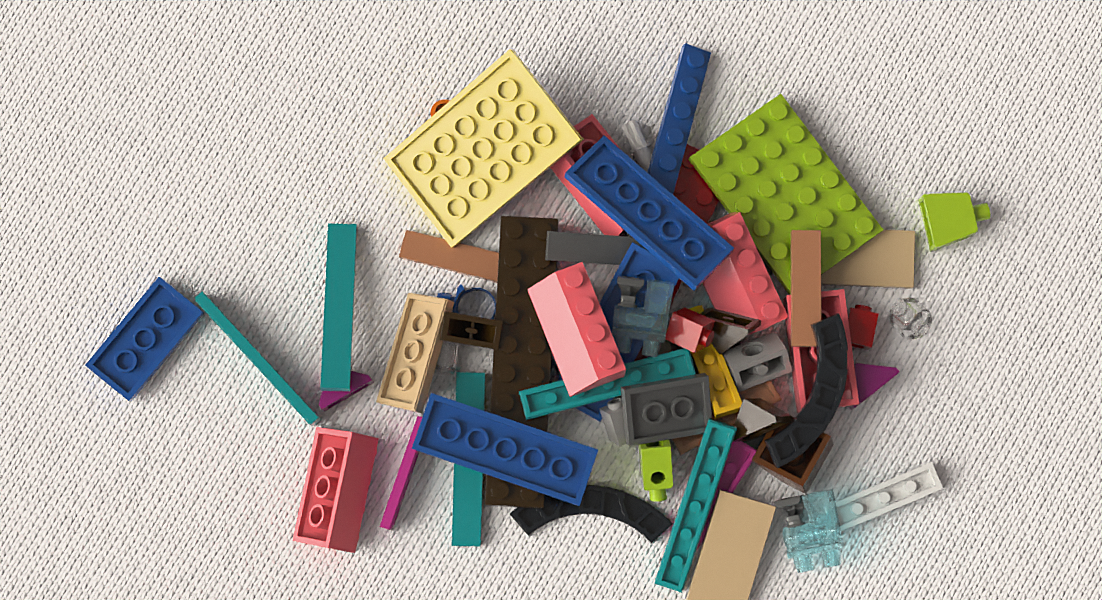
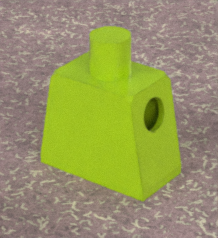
M969 193L924 194L918 199L930 252L975 235L978 232L977 222L988 220L991 217L988 204L972 205Z
M669 439L640 444L638 448L644 490H649L651 501H664L667 499L666 489L673 487Z

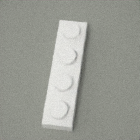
M929 462L824 506V509L835 534L937 492L943 489V486L932 462Z

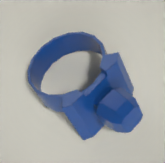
M462 284L457 287L456 297L452 296V293L445 292L438 293L437 295L438 298L455 302L453 313H459V303L467 293L472 291L485 292L494 301L495 311L491 319L495 318V299L485 289L471 288L465 291Z

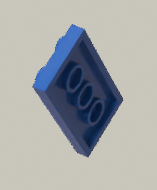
M158 277L85 366L125 399L132 402L205 313L165 280Z

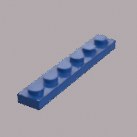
M687 43L681 48L647 172L671 194L674 193L711 52Z

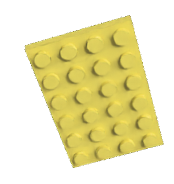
M509 49L383 159L451 248H454L584 139L513 49Z

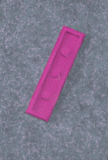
M420 416L416 418L379 526L388 530L394 528L419 455V451L411 448L422 420Z
M743 441L732 442L696 550H698L705 538L719 489L733 493L752 463V458L757 450Z

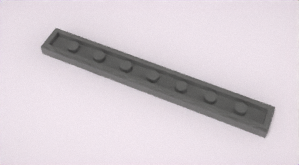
M547 231L545 260L620 265L632 242L641 244L633 237ZM762 259L768 274L772 275V271Z

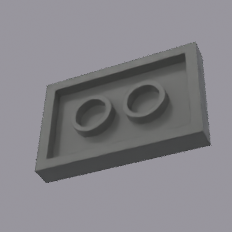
M706 373L621 387L625 438L628 446L703 434L708 419H712L709 376Z

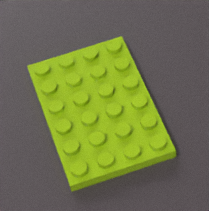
M782 94L773 98L689 158L691 164L728 213H741L761 258L789 295H791V230H821V275L883 231V228Z

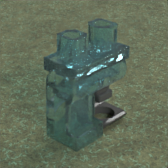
M618 275L617 283L621 289V301L614 306L612 336H614L618 351L630 353L632 338L643 340L642 355L657 357L661 348V342L665 343L674 282L647 279L644 307L642 308L637 307L635 301L636 293L644 286V279Z
M833 488L778 499L774 502L777 508H783L788 513V516H786L788 525L783 528V539L787 549L788 559L793 558L798 573L815 569L812 554L821 553L824 568L841 564L840 548L844 546V542L841 536ZM804 508L807 509L810 523L803 522Z

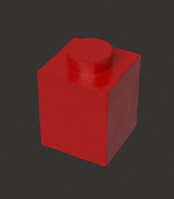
M856 304L855 308L850 307L847 310L852 347L869 350L873 345L879 313L872 312V308L869 306Z
M684 307L672 313L664 339L691 352H698L711 344L714 338V331L712 329L715 321Z

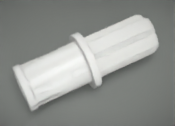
M631 120L623 125V130L632 148L630 154H633L638 165L648 172L652 157L651 143L646 142L638 122Z

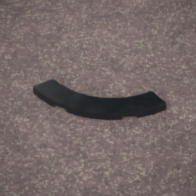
M839 313L811 324L817 348V370L811 393L793 422L774 436L764 440L776 468L791 462L804 453L820 434L826 430L840 405L848 374V345Z
M598 485L586 486L580 506L544 494V509L517 507L510 513V516L528 536L547 523L573 515H599L615 519L635 529L650 543H653L673 525L663 513L646 501L625 491Z

